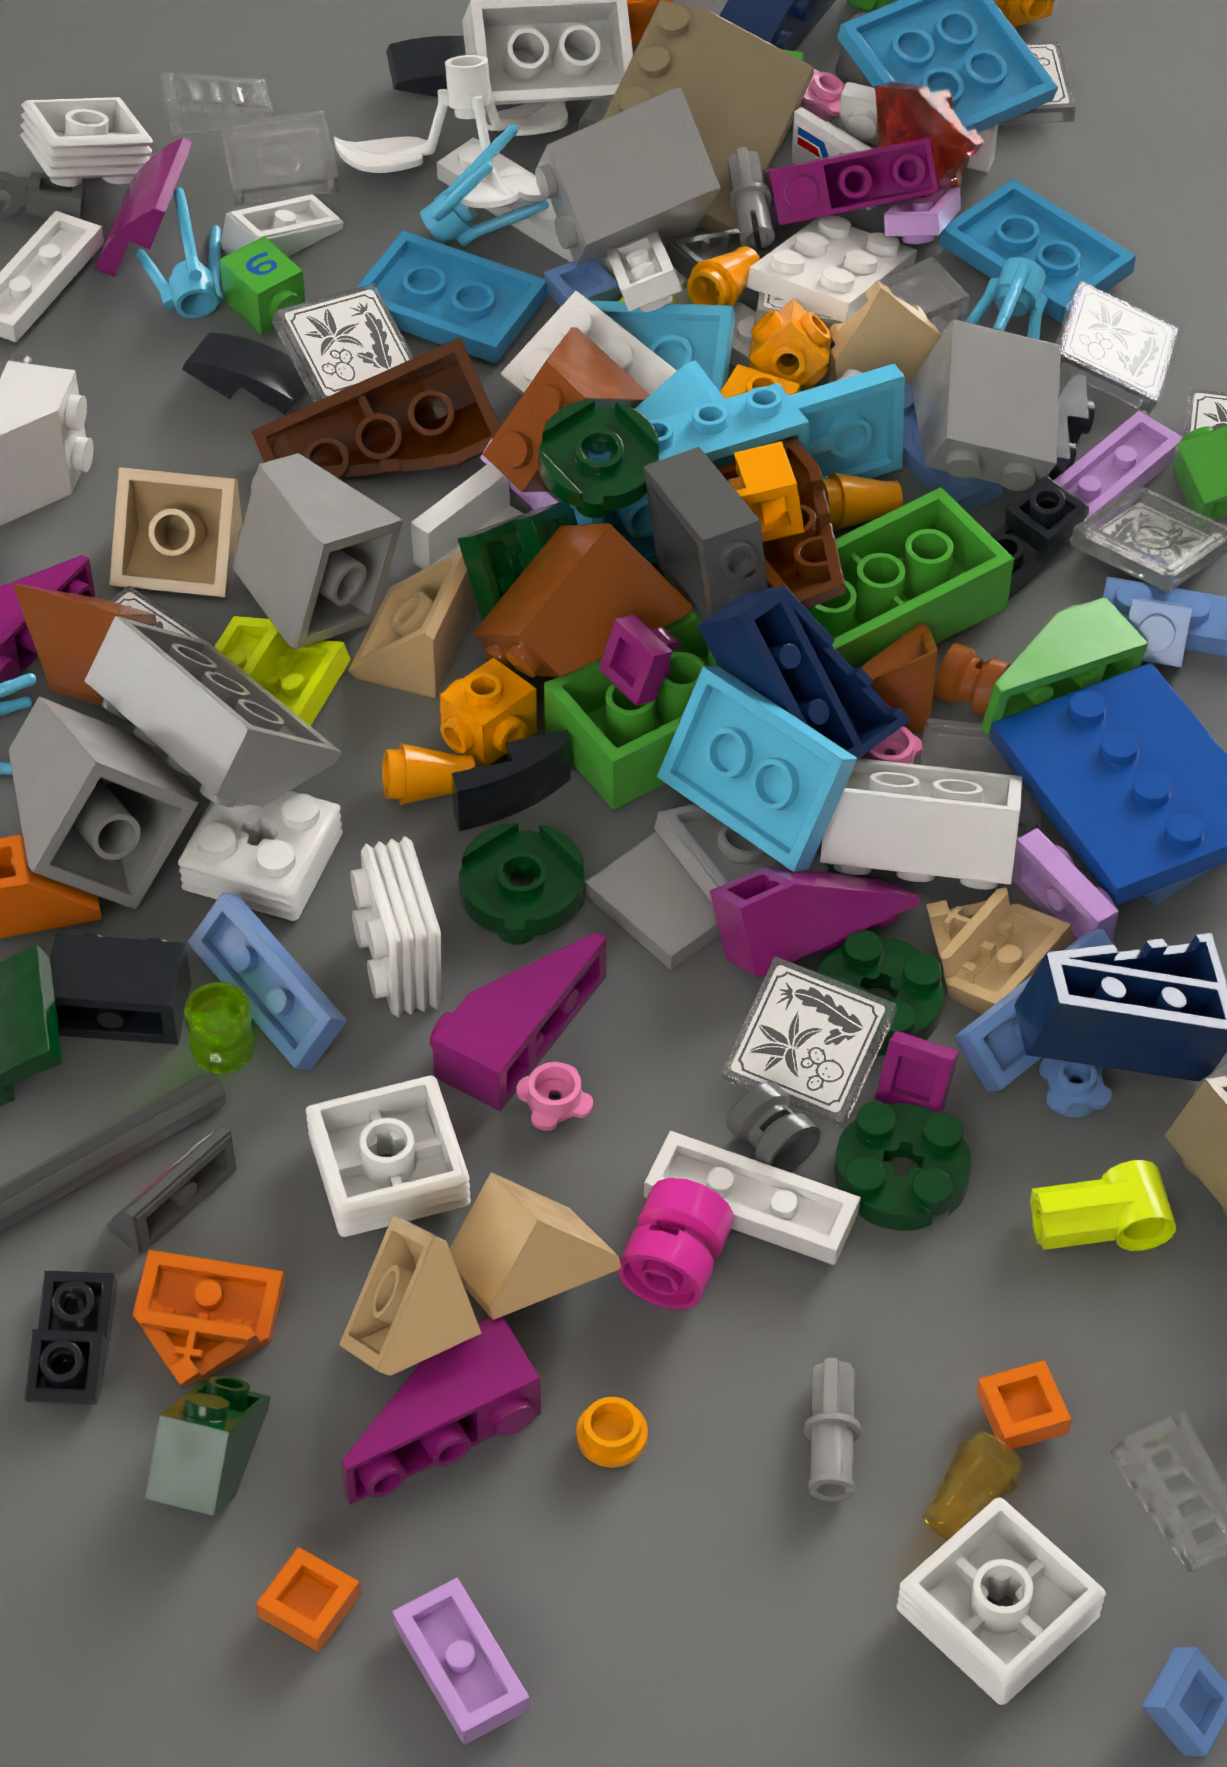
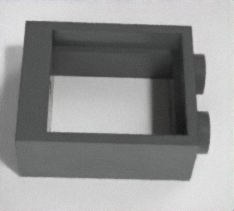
M700 447L643 466L658 566L678 592L693 606L692 610L701 621L742 594L768 589L760 520ZM753 569H755V572L752 576L745 578L747 574H749Z

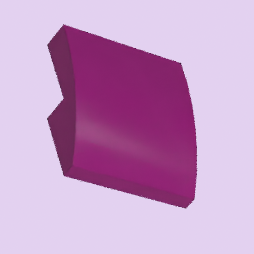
M181 138L170 143L152 156L137 172L122 199L95 269L115 277L129 241L147 249L151 248L193 144L192 141Z

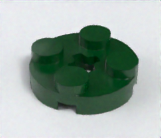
M582 400L572 403L556 412L544 427L538 455L540 475L547 488L557 498L569 505L575 506L577 511L585 517L601 518L607 515L610 510L627 507L647 494L643 466L659 461L658 435L650 421L639 411L628 405L616 402L615 409L596 407V400ZM593 448L599 454L609 450L612 454L609 461L594 462L588 459L587 450Z
M519 823L493 827L477 836L466 847L462 856V867L459 872L461 903L467 914L477 924L489 931L498 933L504 942L513 945L525 944L531 941L534 936L546 934L561 927L583 907L585 902V880L582 854L571 839L551 827L539 825V832L531 830L519 831ZM516 873L522 878L534 875L535 878L530 885L515 886L511 884L510 875Z
M856 931L845 939L844 945L832 950L823 959L816 971L815 979L866 999L868 997L867 990L872 988L887 990L889 994L895 997L894 999L883 997L879 1000L878 1004L883 1005L885 1011L865 1055H886L889 1041L896 1031L927 1040L940 1022L944 999L941 964L936 958L923 953L911 944L898 939L879 937L871 931Z
M870 1102L858 1110L856 1119L844 1129L839 1138L834 1168L835 1181L839 1190L843 1191L844 1189L845 1192L860 1197L858 1214L866 1221L891 1230H918L930 1226L933 1217L942 1215L949 1208L950 1215L960 1206L968 1189L971 1172V1154L963 1138V1127L954 1116L947 1113H938L932 1109L915 1104ZM896 1157H905L917 1163L919 1167H910L907 1176L894 1173V1164L887 1161Z

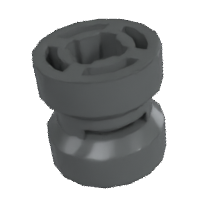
M772 1081L765 1082L752 1088L739 1099L730 1111L726 1125L740 1143L752 1145L756 1149L755 1157L757 1161L790 1172L811 1155L819 1143L821 1133L819 1128L806 1114L795 1113L791 1109L792 1102L790 1097L777 1083Z

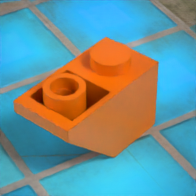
M22 835L0 838V938L102 920L97 895L32 872L27 864Z

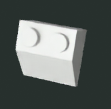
M8 361L0 377V526L71 495L81 472H88L91 467L94 451L93 440L86 437L84 428L87 401L85 396L79 395L75 370Z

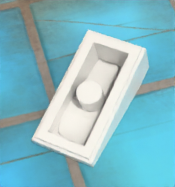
M313 194L226 213L221 247L226 254H230L265 236L289 257L342 230L344 222Z

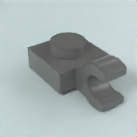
M0 172V189L8 192L11 197L5 201L0 200V218L12 217L19 209L26 207V214H36L44 220H48L55 211L80 219L85 197V178H83L80 185L66 187L51 182L50 177L46 173L31 172L30 178H22L8 172Z

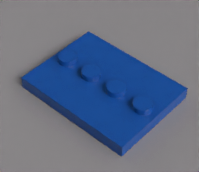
M1152 663L991 723L990 741L1015 774L1022 776L1024 786L1102 889L1109 894L1115 906L1227 863V754Z

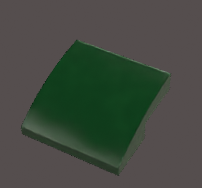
M561 501L458 538L482 621L557 529L564 525H578L574 509L569 504Z
M38 945L0 962V1106L15 1100L13 1083L62 1064L50 958Z

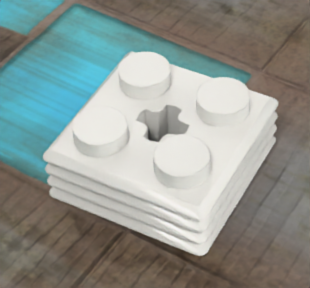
M120 97L27 100L21 104L25 112L21 114L24 122L20 126L24 132L20 136L45 173L50 177L51 182L56 185L66 187L77 186L82 183L83 178H103V180L113 184H129L137 172L150 159L148 155L152 152V149L149 147V144L153 140Z
M293 791L285 793L264 807L236 801L234 807H225L211 801L178 860V865L181 866L179 872L182 874L180 880L183 882L182 889L213 899H218L221 893L239 895L252 910L290 921L297 920L343 833L341 829L342 822L340 821L341 814L339 813L340 805Z
M404 836L400 843L391 838L387 846L378 841L374 848L365 844L361 850L362 868L350 871L353 895L359 909L352 911V919L359 948L369 947L373 960L367 961L368 976L375 999L386 997L390 1012L398 1018L403 1010L412 1015L416 1008L425 1012L429 1005L437 1010L441 1004V931L413 843Z
M426 1076L309 1105L306 1108L308 1135L340 1236L348 1237L387 1227L393 1215L406 1221H411L462 1208L471 1203L470 1177L437 1079L434 1076ZM384 1154H391V1155H392V1157H380V1156H382V1155H384Z
M995 1498L900 1583L897 1609L995 1702L1004 1705L1100 1617L1106 1592L1003 1498ZM990 1596L993 1600L999 1601L1008 1596L1014 1601L1012 1606L1005 1607L1003 1605L997 1606L987 1599Z

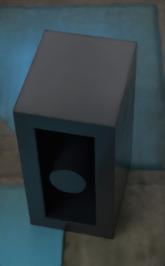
M56 933L50 956L59 1036L179 1044L191 986L185 943L169 942L160 938L140 940L104 937L94 933L82 935Z

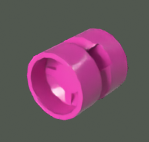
M666 1178L657 1181L652 1186L639 1214L638 1227L631 1233L619 1259L622 1269L617 1270V1274L622 1283L636 1296L666 1309L685 1310L695 1307L702 1299L714 1271V1260L721 1254L733 1226L734 1213L717 1192L703 1184L682 1178Z

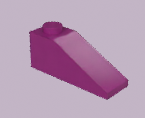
M595 932L468 993L453 1013L445 1012L438 1019L432 1030L429 1043L433 1049L434 1077L501 1112L516 1093L518 1082L523 1077L531 1074L606 978L607 938Z

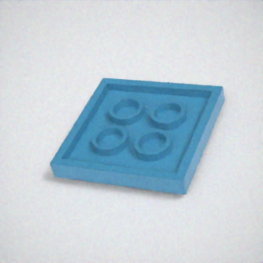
M898 0L841 24L837 39L911 140L930 138L932 153L1046 104L1054 99L1058 90L1057 84L993 0Z

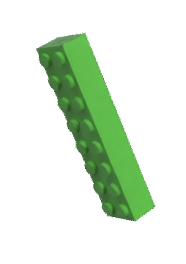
M940 487L837 538L836 544L846 593L807 610L835 639L832 646L853 668H858L920 622L930 628L934 642L938 644L1006 609L1014 558ZM693 610L685 617L662 627L681 644L678 650L672 652L668 666L671 668L670 674L663 678L655 701L636 706L598 669L602 658L563 677H555L544 683L545 733L551 734L568 731L571 763L612 810L666 784L657 778V775L703 666H718L697 625L702 621Z

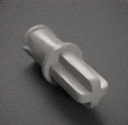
M741 147L736 150V154L729 156L727 162L732 191L729 194V205L737 214L741 245L757 250L754 231H759L762 248L769 246L775 239L768 207L772 200V193L770 188L764 184L758 153L756 151H747L746 147Z
M832 1357L825 1358L823 1363L816 1364L813 1368L812 1416L805 1421L804 1434L811 1440L809 1493L820 1500L841 1501L850 1498L855 1492L853 1481L854 1442L861 1435V1424L854 1418L855 1370L850 1363L842 1362Z

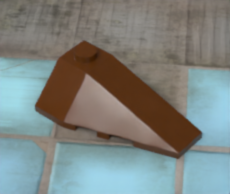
M461 337L254 429L251 433L264 462L299 453L339 479L456 467L482 455L489 441L494 438L501 427Z
M794 437L782 442L797 482L805 532L763 542L768 589L784 585L808 609L845 594L846 589L836 539L833 533L828 501L824 490L821 468ZM736 461L717 468L727 481L728 479L738 477ZM753 569L749 574H747L745 578L752 576L755 572V569Z

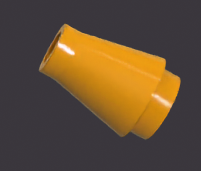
M742 246L733 252L697 263L693 267L687 282L688 295L693 304L733 306L746 289L749 269L760 260L759 255L752 248Z
M833 472L828 475L827 479H823L834 531L877 519L903 505L902 489L896 480L882 481Z
M400 743L398 749H385L382 762L385 799H399L400 805L451 795L453 794L452 773L474 768V758L472 755H455Z

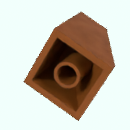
M571 327L542 365L482 455L521 492L550 491L540 475L538 455L544 427L556 412L582 400H596V407L615 409L617 402L635 409L650 394L578 327Z
M611 524L564 525L557 529L472 635L486 648L482 655L487 661L494 657L517 675H527L532 678L535 676L563 677L602 658L615 619L635 615L650 630L685 617L693 606Z

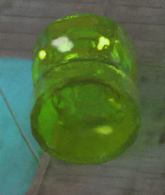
M227 982L209 983L193 991L185 1002L184 1009L185 1022L189 1032V1048L193 1061L201 1069L212 1073L226 1074L239 1070L250 1061L255 1051V1035L251 1025V1005L247 994L238 986Z

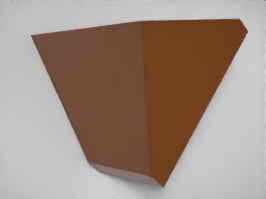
M12 583L45 674L49 691L102 706L101 703L104 698L84 680L115 616L155 626L157 623L156 614L101 598Z
M922 622L861 666L873 679L870 686L891 708L899 707L910 718L911 721L905 724L904 727L912 733L929 732L938 655L931 630Z

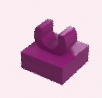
M635 615L615 619L598 669L636 706L652 702L656 699L663 678L670 674L671 668L668 666L672 652L678 650L681 643L665 628L659 627L650 630Z
M896 1031L889 1041L874 1099L889 1104H915L942 1113L960 1051Z

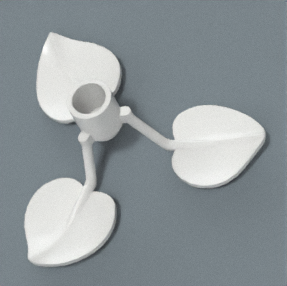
M464 55L450 58L445 62L447 89L437 91L438 106L427 140L405 136L350 142L334 137V143L339 156L347 164L358 170L371 173L395 172L420 166L423 164V156L431 155L435 152L448 105L454 109L455 117L460 119H476L481 152L490 145L488 130L503 131L510 124H516L518 132L515 136L553 132L564 128L568 124V112L565 101L526 103L510 109L497 111L489 80L488 59L478 55ZM492 159L490 162L493 164V170L486 176L487 180L481 181L460 202L468 207L490 209L511 206L516 202L534 203L545 199L538 189L535 176L515 174L499 178Z

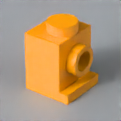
M782 441L735 452L738 477L728 479V482L759 518L762 541L766 542L805 532L797 482Z

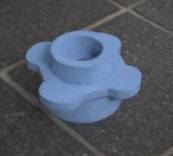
M1048 1058L1043 1059L1040 1064L1039 1073L1048 1083L1047 1105L1059 1114L1073 1118L1086 1116L1095 1109H1104L1109 1105L1112 1098V1091L1103 1082L1102 1072L1104 1067ZM1070 1080H1078L1081 1084L1072 1083Z

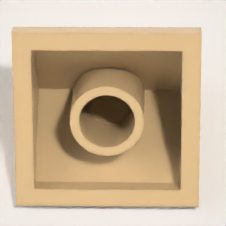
M119 467L109 585L228 597L234 575L232 567L238 547V533L243 525L237 479Z
M461 551L389 587L348 669L352 676L359 680L437 698L476 615V600Z
M492 1172L449 1248L464 1288L493 1320L622 1269L619 1256L569 1207Z
M394 1215L339 1346L375 1370L389 1376L482 1334L447 1241Z

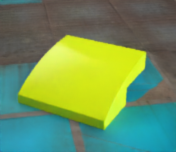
M234 616L214 646L309 726L314 722L351 660L344 642L322 640L299 649H294L286 643L270 619Z

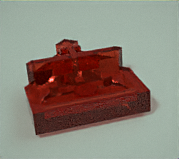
M898 82L876 85L879 147L930 138L938 188L940 190L953 186L957 181L956 172L969 155L976 154L984 141L976 129L970 131L965 129L953 111V95L949 89L932 93L926 86ZM934 194L924 195L918 198H925L928 196H932Z

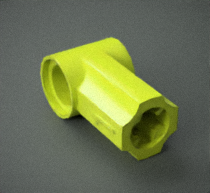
M1132 1160L1110 1168L1099 1180L1032 1188L1030 1205L1033 1231L1037 1245H1041L1043 1250L1116 1240L1117 1245L1124 1250L1145 1251L1166 1243L1176 1232V1224L1158 1166L1153 1162Z

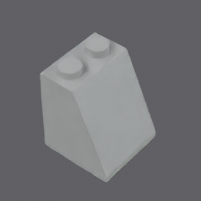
M681 87L669 90L547 144L535 171L538 189L544 199L551 200L557 216L555 218L557 238L564 249H570L575 265L607 257V250L658 231L661 240L695 231L721 189Z
M953 319L911 381L925 467L946 471L949 475L957 478L972 477L998 483L1014 491L1029 490L1047 476L1057 464L1061 345Z
M299 453L259 464L251 482L252 493L244 524L238 533V547L232 567L286 643L294 649H299L371 624L377 614L403 519Z
M39 696L9 748L28 867L34 873L136 910L199 802L145 742L136 735Z

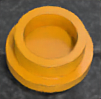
M604 1397L593 1402L581 1414L576 1427L577 1444L581 1453L594 1464L608 1468L622 1467L635 1461L644 1451L648 1439L647 1423L643 1414L631 1402L620 1397Z

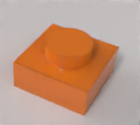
M1045 1360L978 1379L976 1394L1002 1453L1069 1434L1072 1419Z
M298 1546L257 1601L258 1618L320 1653L361 1596L360 1582Z

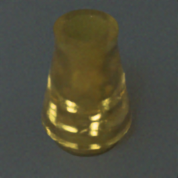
M978 1431L970 1441H960L931 1505L923 1514V1519L937 1534L949 1540L995 1498L1005 1499L1019 1486L1016 1477L1023 1469L1022 1461L1005 1443L986 1432Z

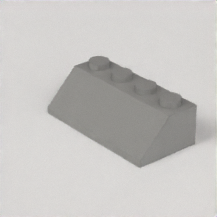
M115 616L84 680L104 698L101 704L106 710L132 722L136 726L133 733L139 739L165 751L168 754L166 762L169 766L185 775L194 777L202 784L199 791L203 796L225 807H234L236 801L264 807L334 765L341 754L340 750L212 644L202 639Z

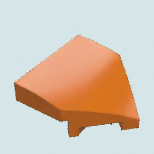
M148 1250L133 1317L183 1389L271 1343L287 1279L284 1272L279 1270Z

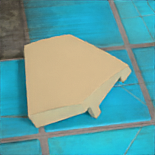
M876 280L865 292L869 300L847 322L833 324L828 329L835 343V346L830 350L828 383L837 381L848 369L864 373L895 364L905 376V380L911 385L912 377L941 337L936 326L930 323L919 306H910L893 295L889 287Z
M1006 887L995 889V892L987 901L956 906L955 908L949 909L947 900L926 904L948 996L980 1014L986 1012L1032 976L1046 952L1062 951L1074 943L1072 924L1019 903L1010 905Z

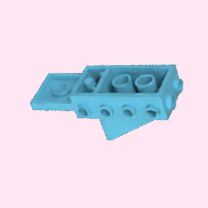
M692 361L684 364L635 408L650 421L656 430L659 441V461L700 447L716 468L735 461V452L781 441L784 442L795 437L820 466L823 479H827L828 475L832 472L871 479L903 469L905 376L895 364L789 396L779 383H775L766 387H757L749 392L725 399L697 361ZM593 448L587 450L588 459L594 462L609 461L612 454L609 450L600 454ZM647 494L627 507L610 510L607 515L601 518L585 517L577 511L575 506L570 505L574 509L578 525L611 524L650 564L657 562Z

